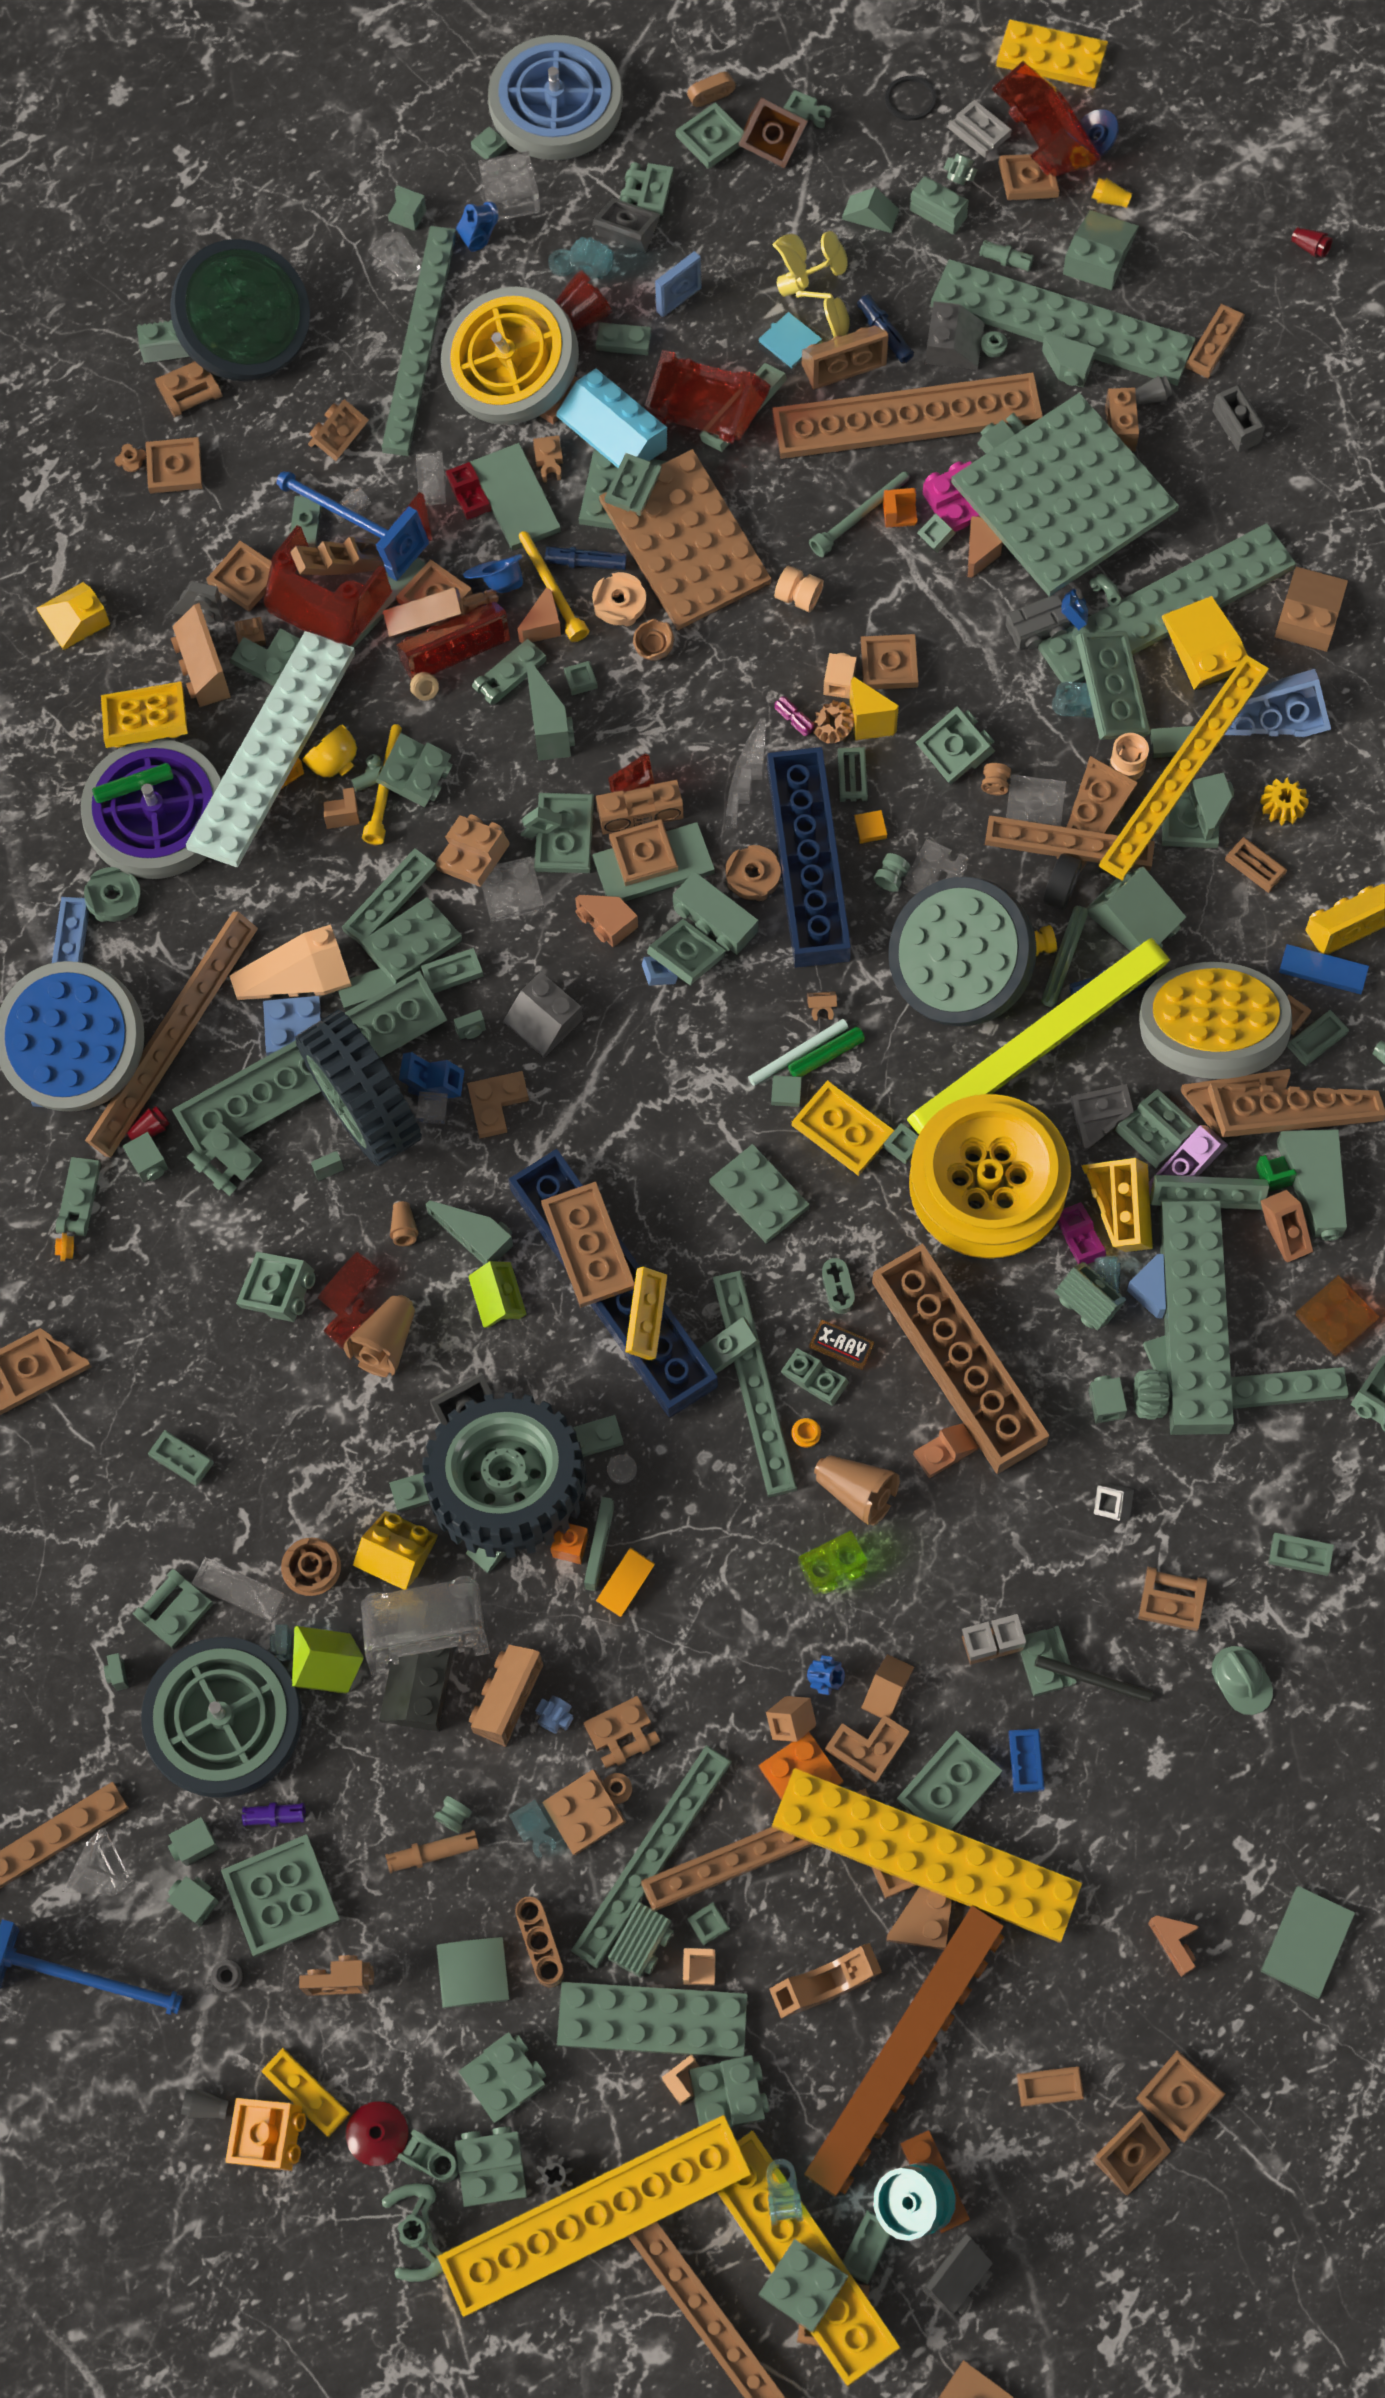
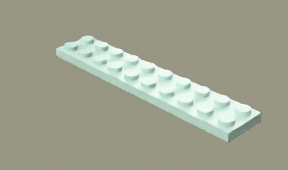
M307 631L304 632L186 843L187 850L238 868L355 655L354 647Z

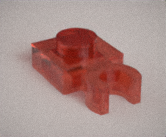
M361 1298L353 1304V1311L350 1315L342 1310L323 1330L324 1334L343 1350L346 1340L375 1312L371 1308L365 1314L360 1313V1308L365 1304Z

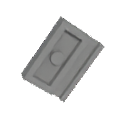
M975 100L960 111L954 120H950L948 123V129L984 158L988 156L991 150L994 151L1011 136V129Z

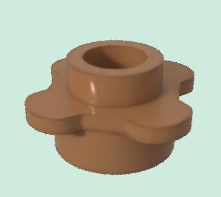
M125 444L122 446L121 454L115 458V463L119 467L122 466L128 472H135L141 468L142 460L146 458V453L143 449L137 450L131 444Z

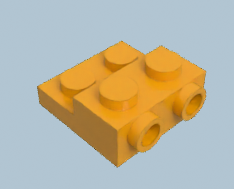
M236 2098L226 2163L292 2171L293 2164L298 2163L301 2154L300 2147L297 2145L298 2133L303 2131L306 2124L305 2114L302 2113L303 2107L291 2103Z

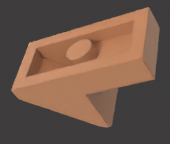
M962 1423L940 1430L937 1438L915 1450L913 1455L928 1478H931L978 1450L979 1446Z
M1157 1915L1151 1918L1148 1924L1180 1976L1182 1977L1195 1968L1193 1961L1196 1960L1195 1956L1187 1944L1182 1946L1180 1940L1194 1933L1199 1926Z

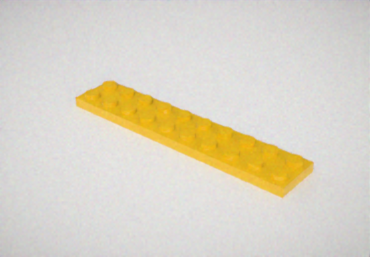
M796 1768L792 1772L772 1824L773 1828L967 1906H974L982 1912L1059 1943L1062 1941L1082 1885L1079 1881Z
M722 2115L437 2257L462 2316L465 2317L752 2175L725 2115Z

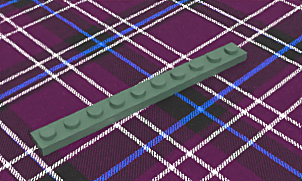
M430 226L383 438V453L409 456L455 244L456 229Z

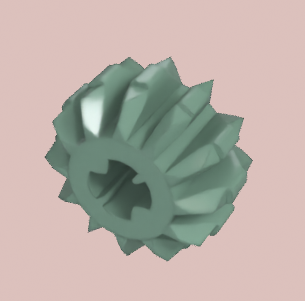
M1146 1369V1371H1139L1135 1375L1132 1394L1134 1411L1139 1418L1156 1419L1163 1418L1166 1415L1170 1395L1167 1377L1163 1371Z

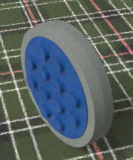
M72 961L55 962L41 966L19 980L7 994L0 1007V1067L2 1072L20 1094L42 1107L57 1111H81L99 1106L113 1098L127 1085L139 1065L144 1046V1025L140 1009L126 986L115 976L100 967Z

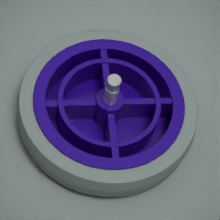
M155 739L148 743L138 742L120 747L110 753L95 767L83 789L81 817L86 837L97 854L108 865L116 867L128 875L130 873L137 878L160 879L184 873L206 858V856L187 850L186 843L220 784L221 778L204 755L194 748L177 741ZM168 763L171 767L172 779L152 786L145 784L140 790L101 803H97L92 793L94 787Z

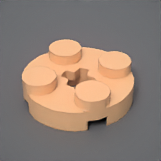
M623 572L613 573L612 577L599 580L594 587L592 599L595 614L603 621L613 625L631 626L643 614L646 607V592L641 586V582L635 576ZM620 594L624 595L625 601L623 603H616L613 597L618 598Z

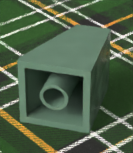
M1144 867L1129 871L1123 881L1116 878L1086 908L1088 916L1130 951H1133L1150 938H1153L1162 948L1161 942L1166 937L1170 938L1181 929L1179 924L1186 918Z

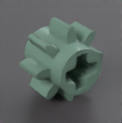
M959 153L956 154L955 158L948 157L943 168L949 172L947 179L960 185H965L966 180L973 181L978 170L973 168V159Z

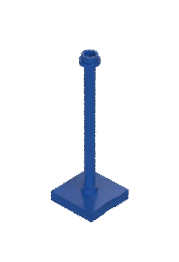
M283 471L277 478V485L281 490L285 492L293 490L380 537L381 539L376 544L380 557H382L388 576L395 581H398L429 544L417 510L408 507L391 528L387 530L300 483L292 472Z
M1 1920L0 1988L7 1967L11 1968L12 1965L165 2007L167 2008L166 2014L169 2015L171 2013L178 2014L183 1996L178 1995L176 1991H172L171 1996L17 1953L14 1945L20 1929L16 1927L14 1922Z

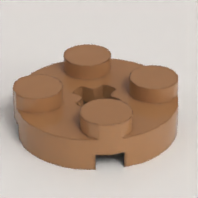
M750 845L741 851L738 849L729 857L726 864L727 886L741 898L764 901L768 895L777 889L781 880V867L777 857L771 850L759 845ZM754 867L758 868L759 876L749 877L746 871H752Z

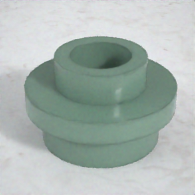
M988 332L981 340V348L987 356L998 357L1005 352L1007 339L1000 332Z

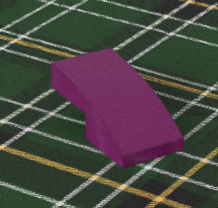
M1082 1202L1063 1209L1058 1219V1224L1078 1264L1082 1262L1089 1264L1105 1258L1106 1250L1095 1233L1093 1221Z

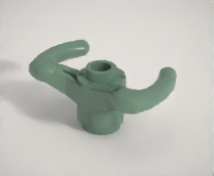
M415 2183L394 2189L382 2199V2205L385 2208H390L406 2197L414 2195L419 2197L412 2214L407 2215L406 2219L399 2223L397 2229L400 2233L399 2240L410 2248H417L431 2261V2264L423 2269L398 2267L395 2270L396 2278L409 2282L426 2281L444 2272L437 2257L443 2254V2252L434 2245L429 2219V2210L435 2202L436 2193L433 2187L428 2184ZM423 2207L422 2216H420L418 2214L421 2208ZM415 2226L422 2229V2232L418 2233L417 2239L411 2236V2229ZM428 2244V2248L432 2250V2252L430 2253L423 2246Z

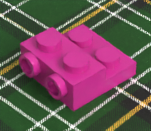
M958 461L951 465L948 472L941 475L939 472L932 473L926 478L923 485V495L934 513L955 532L971 524V516L980 517L951 483V477L972 464L971 461L965 464L962 461Z

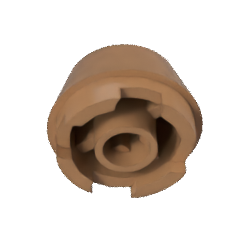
M303 1538L296 1541L287 1549L281 1563V1572L285 1583L294 1592L305 1596H315L329 1590L336 1583L341 1571V1561L338 1552L330 1543L320 1538Z

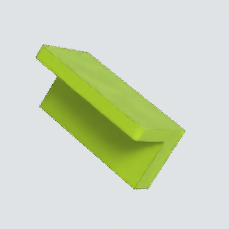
M489 1261L469 1275V1281L483 1327L489 1328L502 1319H521L527 1315L511 1262Z

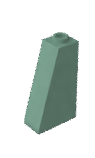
M1339 1130L1281 1131L1277 1140V1147L1281 1157H1285L1289 1170H1296L1297 1176L1293 1187L1299 1202H1301L1303 1213L1313 1238L1322 1237V1240L1325 1241L1339 1239L1347 1228Z

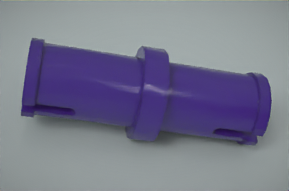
M270 1802L269 1806H243L242 1812L245 1813L242 1814L243 1826L270 1824L271 1827H278L279 1823H305L306 1817L303 1816L306 1815L304 1803L278 1805L277 1802Z

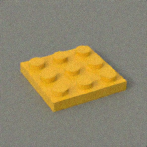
M182 681L101 695L103 737L106 748H120L127 744L148 743L155 739L176 738L188 734Z

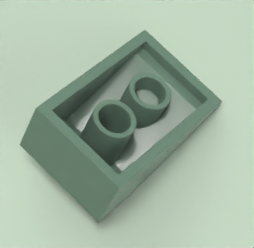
M1090 210L1075 233L1066 253L1063 274L1112 290L1137 233L1138 225Z
M526 662L538 761L571 757L570 746H575L572 717H566L565 706L533 663Z

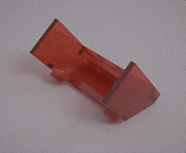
M1025 61L1017 65L992 88L994 93L1008 103L1011 108L1008 113L1017 123L1021 121L1027 126L1039 147L1030 156L1032 160L1038 163L1041 170L1047 176L1050 174L1059 176L1088 168L1101 159L1064 95Z
M296 525L272 557L264 594L265 607L270 614L304 631L325 637L336 643L351 646L392 593L385 569L379 565L365 585L356 581H347L341 584L335 593L295 574L297 566L290 552L295 546L309 547L302 527Z

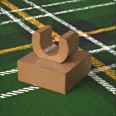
M261 617L234 622L238 644L245 637L259 646L267 645Z
M835 992L807 993L808 1007L813 1008V1020H818L817 1013L820 1009L827 1010L828 1019H833L832 1007H837Z

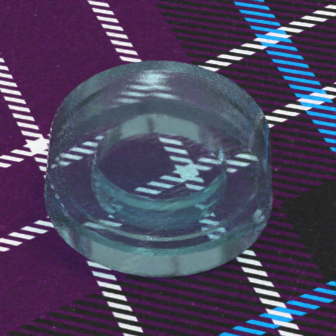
M558 249L552 252L549 256L550 271L557 276H567L572 273L575 268L573 254L566 249Z

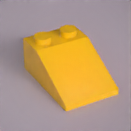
M1212 596L1162 615V619L1194 690L1231 676L1245 654L1247 655L1239 635Z

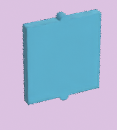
M788 312L776 324H771V328L759 338V342L789 367L793 368L802 360V350L812 344H820L822 339Z

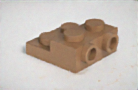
M472 814L468 818L459 816L445 836L449 844L435 863L437 870L481 887L510 845L504 834V829L494 822L487 826L483 824L481 819Z
M355 1955L339 1956V1961H331V1974L326 1973L324 1969H312L307 1971V1975H299V1988L307 1996L369 1993V1985H374V1967L370 1965V1962L358 1960Z

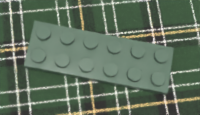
M562 1982L557 2046L741 2058L744 2057L747 1994Z

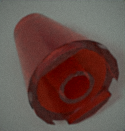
M582 270L574 275L555 299V302L570 319L575 332L612 313L605 297L597 287H594L591 283L588 284L591 279Z

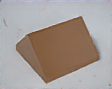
M1139 2111L1092 2160L1128 2196L1171 2150L1144 2113Z

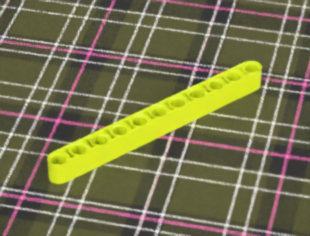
M1153 938L1146 940L917 1109L907 1118V1121L919 1135L926 1123L947 1105L974 1095L993 1094L1161 970L1170 959Z

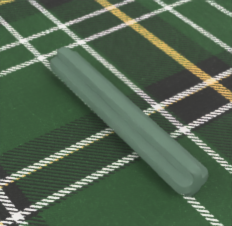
M1075 906L1072 911L1042 996L1041 1003L1045 1006H1056L1088 915V910L1084 907Z

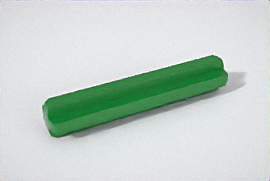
M165 763L94 787L92 793L95 801L101 803L140 790L145 784L152 786L172 779L173 773L170 765Z
M855 1027L789 1064L788 1070L792 1077H802L864 1042L865 1036L859 1027Z

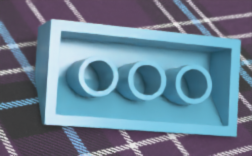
M596 368L575 382L557 411V417L617 468H619L625 453L650 461L667 449V427Z

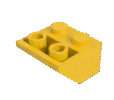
M385 1511L362 1536L353 1566L403 1590H407L418 1577L438 1535L428 1531L423 1526H418L402 1519L397 1514Z

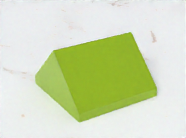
M296 1626L294 1628L292 1687L348 1693L364 1659L352 1635L344 1632Z

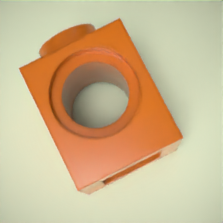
M569 1524L570 1528L564 1534L559 1530L555 1533V1542L551 1546L552 1557L581 1564L589 1538L588 1529Z

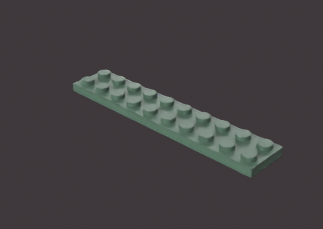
M951 259L947 262L931 300V307H933L934 301L960 304L982 320L984 324L1036 341L1043 342L1044 335L1048 332L1096 347L1095 360L1151 378H1155L1158 375L1159 377L1166 376L1169 383L1176 386L1179 384L1196 339L1189 335Z
M1266 523L1125 597L1118 605H1110L1087 618V625L1080 630L1072 625L1066 629V634L1053 639L1050 637L1042 641L1038 646V650L1065 689L1068 690L1086 680L1076 640L1078 634L1127 631L1131 652L1134 655L1169 636L1162 615L1210 596L1222 608L1294 570L1296 563Z
M420 971L345 1012L352 1022L359 1027L361 1033L366 1036L380 1058L447 1021ZM295 1040L175 1107L172 1111L194 1149L204 1156L208 1150L200 1143L219 1122L239 1138L321 1092L306 1067Z

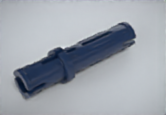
M870 294L860 298L857 302V307L861 309L869 320V326L876 325L887 332L888 346L901 364L910 361L914 356V351L911 350L888 320L886 311L878 307Z
M546 546L545 564L569 565V568L586 566L626 570L627 553L576 549L574 546L570 548Z

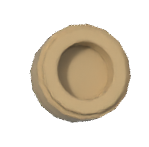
M421 672L413 677L410 683V690L419 700L428 701L436 696L439 690V683L430 673Z

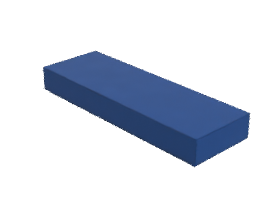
M1287 944L1279 973L1361 995L1369 966Z

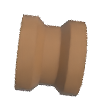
M1001 763L986 764L983 773L986 777L982 781L981 789L991 795L1006 794L1009 788L1007 779L1010 778L1011 769Z

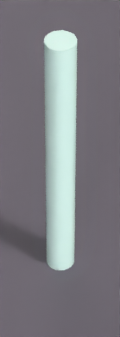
M844 1019L838 1021L748 1076L753 1086L759 1084L849 1028Z

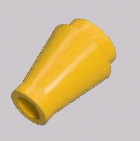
M1099 178L1092 198L1096 199L1097 203L1127 208L1132 193L1124 190L1108 178L1105 180Z

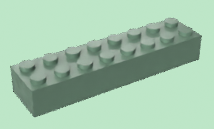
M1220 1201L1162 1202L1158 1216L1160 1253L1164 1254L1166 1303L1164 1327L1170 1395V1435L1229 1434L1234 1425Z

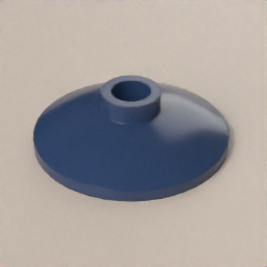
M1105 109L1094 110L1085 115L1079 121L1073 133L1072 143L1075 152L1085 159H1095L1107 153L1114 145L1119 133V123L1116 116Z

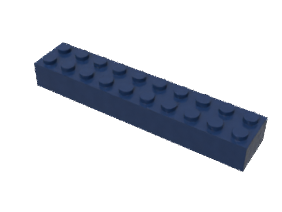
M555 1149L509 1178V1185L515 1198L564 1266L541 1200L583 1185L560 1152ZM615 1232L635 1283L637 1269L641 1267ZM634 1289L590 1304L669 1418L718 1387L717 1375L665 1301L663 1303L657 1355L652 1360L625 1352Z

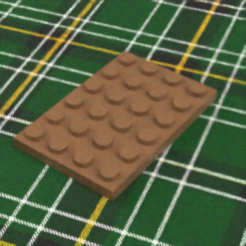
M693 449L660 465L662 466L661 473L641 516L637 515L636 512H628L606 503V493L599 496V501L677 631L771 584L770 575Z

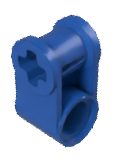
M491 201L479 206L475 204L466 205L456 229L470 251H478L487 245L491 232L498 221L496 205Z

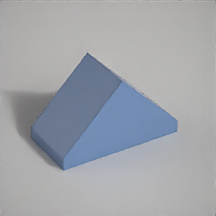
M1157 1254L1129 1282L1127 1291L1156 1318H1163L1166 1310L1164 1254Z

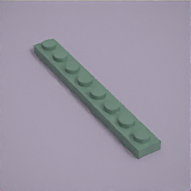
M615 1415L573 1427L576 1431L578 1442H580L583 1457L624 1445ZM523 1449L517 1450L522 1456L526 1454V1451ZM424 1472L389 1483L398 1513L430 1503L423 1481ZM472 1475L471 1481L479 1480L478 1478Z

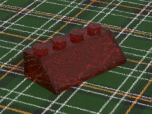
M495 601L489 604H482L476 607L474 611L453 618L440 626H432L424 633L415 637L410 636L402 640L401 643L397 644L399 659L410 680L412 681L413 677L421 672L433 675L509 641L507 613Z

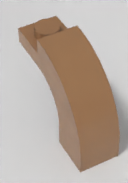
M868 1943L824 1966L787 1978L769 1990L780 2017L784 2018L848 1993L871 1981V1978L882 1973L872 1947Z

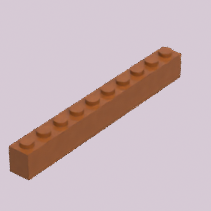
M971 1906L807 2168L804 2177L835 2198L839 2191L844 2195L846 2194L855 2179L850 2175L856 2164L862 2167L872 2152L867 2146L873 2137L879 2140L888 2126V2123L884 2121L890 2110L895 2113L905 2099V2096L901 2094L903 2088L907 2083L913 2086L922 2071L918 2064L923 2056L929 2059L939 2044L934 2040L940 2029L946 2032L954 2020L955 2015L951 2013L956 2003L964 2004L972 1989L967 1987L973 1976L979 1979L988 1965L984 1961L989 1950L995 1953L1005 1938L1000 1934L1004 1927L1003 1925L974 1906Z

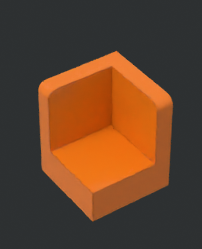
M915 488L884 490L883 510L886 528L917 525Z

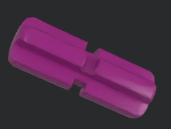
M782 696L775 702V709L787 721L791 720V725L803 736H808L814 730V723L801 711L798 712V708L788 698Z

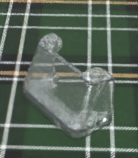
M461 1576L454 1581L384 1594L375 1592L368 1594L361 1601L364 1650L371 1675L386 1673V1664L390 1661L393 1662V1665L399 1664V1657L456 1646L459 1653L465 1652L464 1647H470L474 1649L475 1656L490 1654L479 1583L469 1576Z

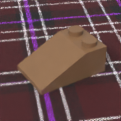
M1295 567L1275 638L1327 652L1348 580Z

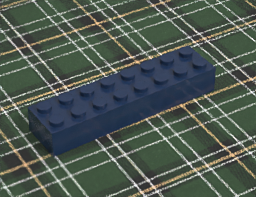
M822 747L767 753V771L794 968L850 962L851 946Z

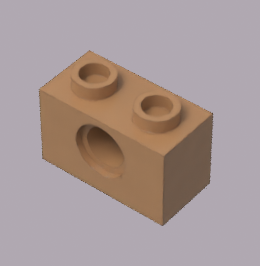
M1135 388L1108 389L1105 405L1107 424L1130 451H1136L1139 428Z

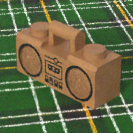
M677 780L625 792L622 790L596 796L597 812L603 835L662 819L663 823L683 819V803Z

